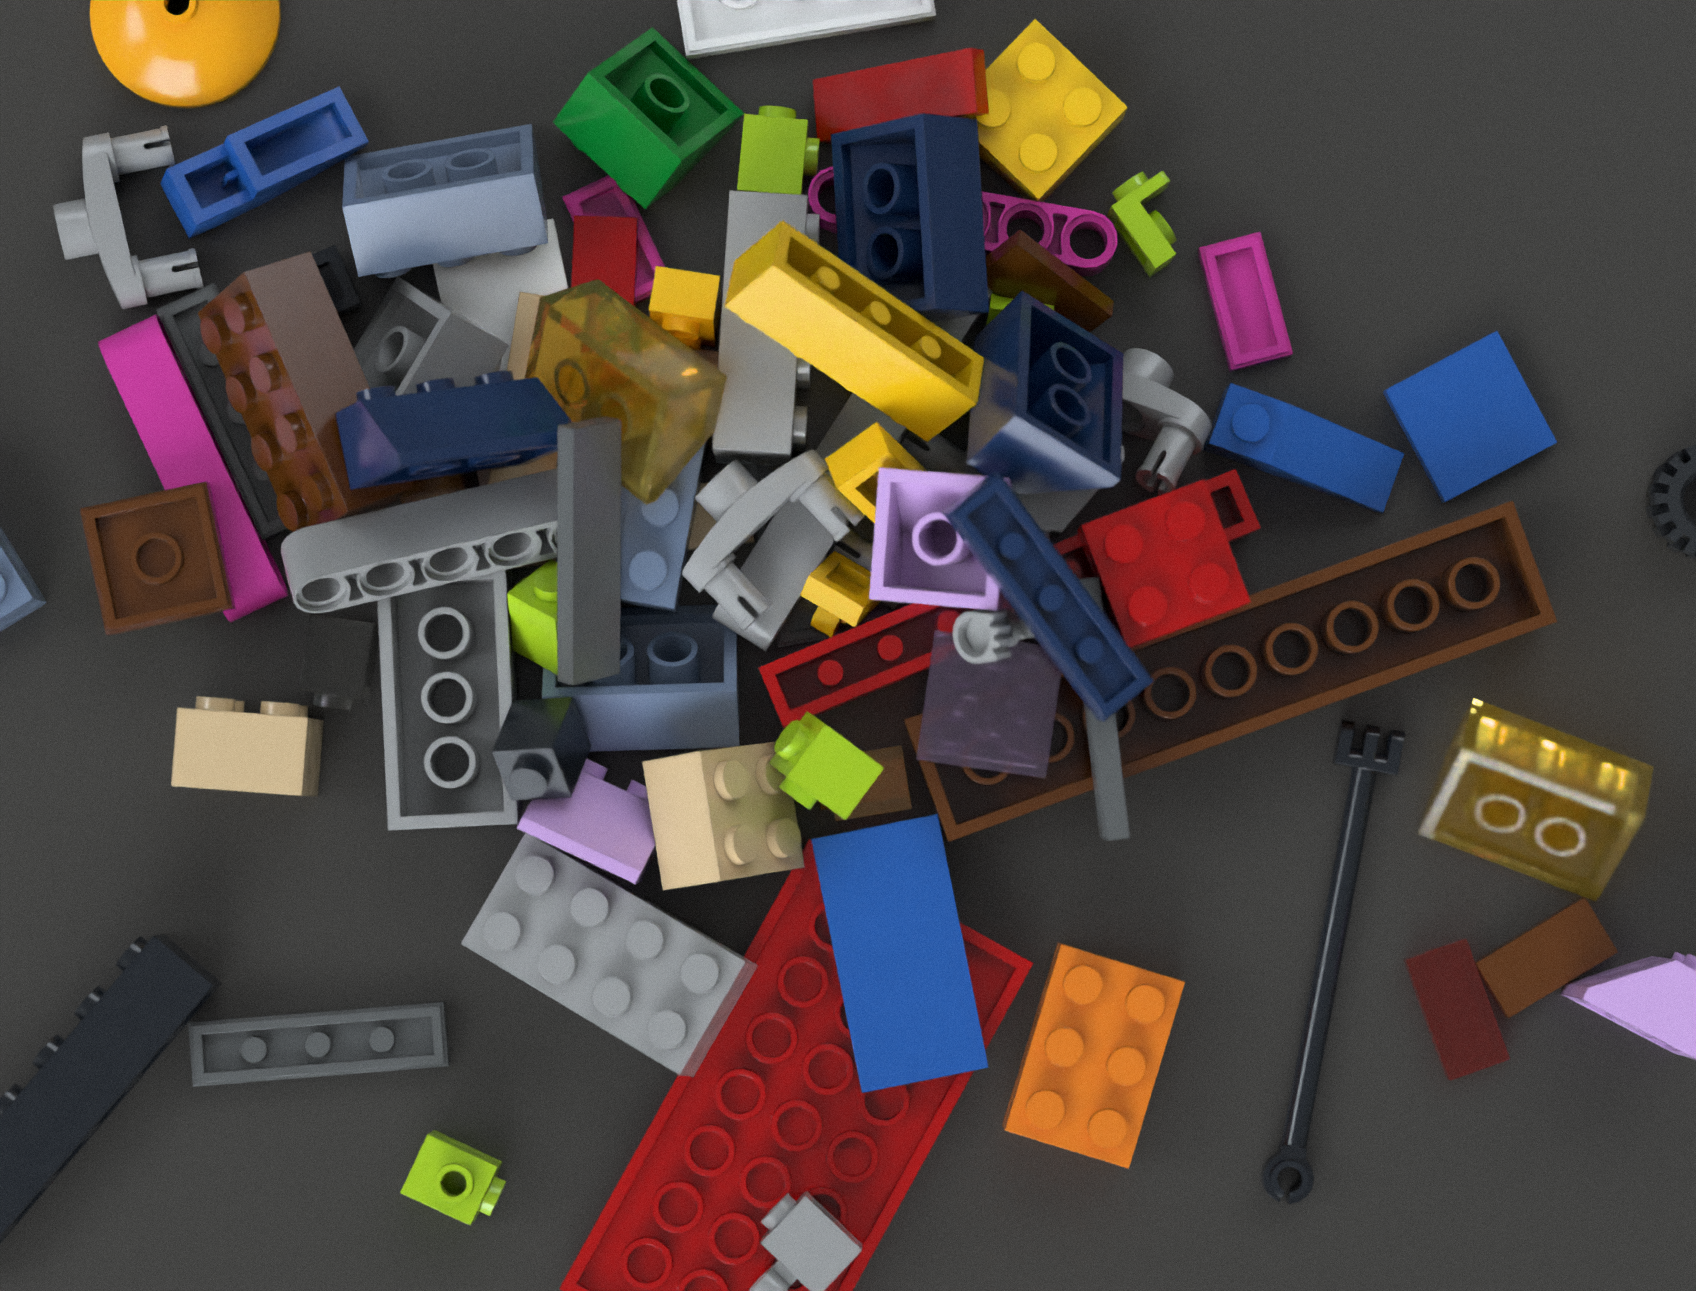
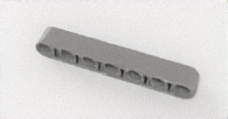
M988 288V302H989V300L991 299V294L994 293V292H993L991 289H989V288ZM981 314L931 322L963 343ZM852 393L815 452L825 461V458L876 422L898 443H900L908 429L903 425L897 424L888 415L855 393ZM828 471L827 474L832 478L830 471ZM789 500L774 515L740 569L773 604L762 615H759L741 597L739 599L740 603L756 619L745 631L739 628V625L719 604L712 618L759 648L767 651L802 596L800 594L808 576L827 558L836 544L833 535L799 500L795 503ZM833 509V513L847 526L850 521L839 509Z

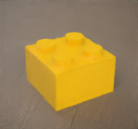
M1034 19L986 69L989 114L970 117L969 119H977L979 157L1023 199L1044 202L1123 120L1128 107L1043 25Z

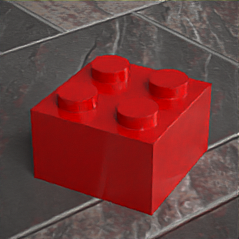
M1204 479L1085 523L1077 530L1094 577H1099L1101 596L1111 623L1130 649L1238 609L1251 602Z

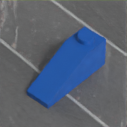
M1230 383L1223 391L1212 422L1211 433L1203 448L1204 451L1380 514L1385 510L1404 453L1292 404Z

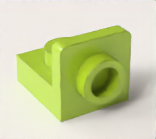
M1142 171L1112 192L1117 202L1110 207L1106 215L1149 277L1169 265L1176 256V252L1171 245L1177 239L1167 221L1157 210L1148 214L1143 207L1147 202L1162 193L1170 183L1164 171L1159 172L1151 179H1148Z

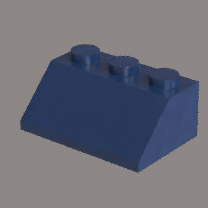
M922 113L831 134L838 258L929 321H943L988 313L977 119Z
M1021 291L975 337L974 351L984 358L978 402L977 405L970 409L967 463L975 467L982 476H988L994 471L999 472L1004 478H1010L1012 490L1018 494L1113 487L1121 479L1123 353L1024 291Z
M511 370L491 372L474 378V386L458 388L455 387L454 378L430 380L417 384L415 386L417 393L396 395L395 387L392 385L369 388L356 393L357 402L335 413L350 490L528 465L557 452L558 425L573 422L538 377L514 380Z

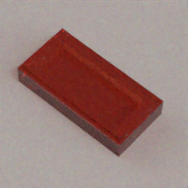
M1461 938L1403 959L1447 1080L1451 1081L1510 1059L1466 938Z

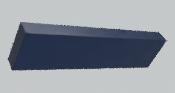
M993 471L942 512L1097 720L1104 722L1154 681L999 472Z

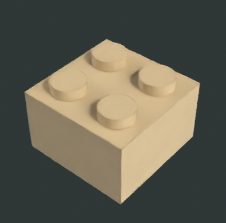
M196 696L195 709L177 708L171 786L318 797L324 721L308 718V706L261 701L260 714L244 713L245 701Z
M776 741L698 751L642 762L663 890L804 867L801 833L797 823L794 798L779 788L786 776L769 764L776 754L774 751Z

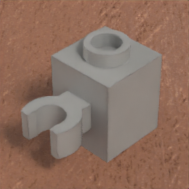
M805 1191L796 1201L787 1193L761 1220V1223L769 1229L762 1236L761 1244L777 1261L761 1275L749 1290L787 1291L798 1279L810 1291H824L862 1251V1243L809 1192Z

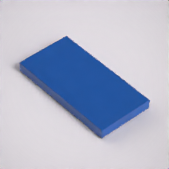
M938 814L811 839L862 1093L989 1068Z

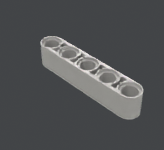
M558 468L312 525L294 531L281 544V555L293 602L298 609L304 612L324 613L557 558Z

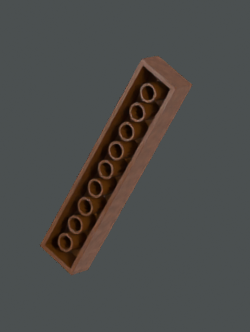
M1513 500L1249 595L1251 602L1243 607L1131 648L1154 681L1115 712L1123 779L1557 622ZM1057 665L904 720L947 842L1094 789L1084 701Z

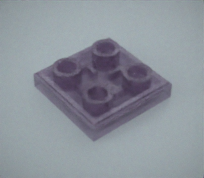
M935 630L916 760L1046 778L1061 671L1042 645L1018 642L1015 646L1009 647L1011 657L975 664L966 661L958 653L954 645L952 632Z

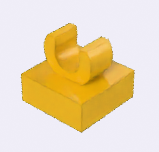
M836 551L830 554L808 576L800 596L818 606L810 625L829 637H833L836 634L840 623L844 625L848 623L856 627L881 601L869 599L871 572Z

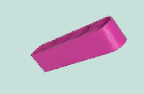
M828 167L821 170L811 181L808 189L810 214H820L819 225L822 229L837 233L836 214L826 212L818 201L821 192L825 188L834 185L833 167ZM982 191L985 256L1009 239L1007 226L1012 221L1019 218H1028L1035 221L1042 231V240L1038 244L1080 276H1093L1102 272L1110 264L1117 247V232L1113 223L1105 215L1091 210ZM1081 229L1093 230L1102 237L1104 252L1094 259L1081 258L1073 252L1070 246V237Z
M155 314L98 341L105 363L164 489L168 490L206 481L210 483L236 609L223 611L227 620L231 623L288 596V589L267 542L261 539V534H259L160 317Z

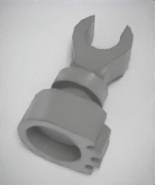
M1014 608L1008 610L977 609L965 612L956 619L953 627V641L958 653L966 661L975 664L1011 657L1009 647L1015 646L1021 639L1035 637Z

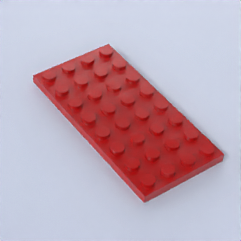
M810 838L802 851L804 867L791 870L744 955L745 958L757 964L758 967L694 1077L679 1074L676 1077L559 1288L561 1291H750L749 1288L777 1261L761 1244L762 1236L769 1230L761 1223V1220L787 1193L796 1201L805 1191L809 1192L862 1243V1251L824 1290L853 1291L974 1071L862 1093ZM959 922L986 1050L1030 971L1033 962ZM797 1279L787 1291L810 1290Z

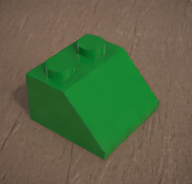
M652 27L589 71L553 123L570 138L577 149L587 154L601 167L624 193L633 197L644 209H647L678 185L740 120L744 112Z

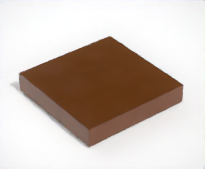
M209 482L196 483L80 508L106 635L111 636L236 609Z

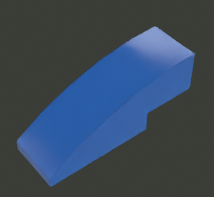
M336 87L230 134L226 137L223 144L167 168L160 185L188 238L191 239L300 185L364 148L369 141L341 88Z

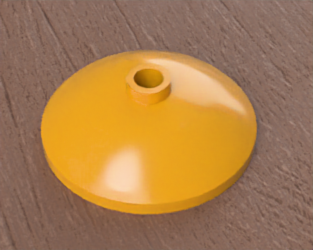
M170 0L90 1V23L93 39L108 69L124 86L138 96L150 102L173 108H199L213 105L234 96L246 88L260 74L269 61L278 39L281 23L280 0H189L188 9L180 15L169 13L168 4Z

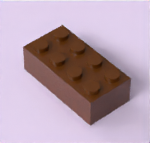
M311 251L242 273L198 312L201 320L200 331L203 342L207 349L215 354L226 378L228 399L232 407L241 413L252 438L251 449L257 465L267 472L277 495L279 517L287 529L294 532L304 527L381 510L413 488L411 481L350 490L335 413L357 402L356 393L370 387Z

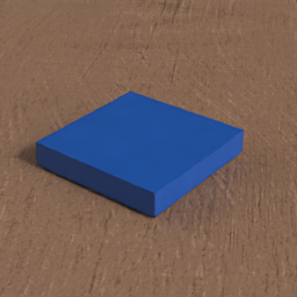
M1498 331L1489 334L1383 391L1388 404L1442 504L1557 443Z

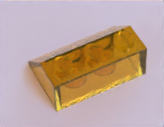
M599 279L567 288L539 299L524 379L538 377L572 422L604 416L620 419L621 485L646 505L657 501L714 433L727 376Z
M1473 698L1450 743L1420 823L1418 834L1597 902L1645 818L1654 766Z

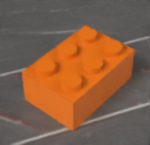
M1057 942L1002 1123L1004 1130L1129 1169L1185 982Z

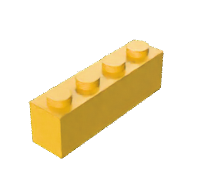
M785 221L779 222L734 261L724 305L726 308L926 442L977 405L984 358Z

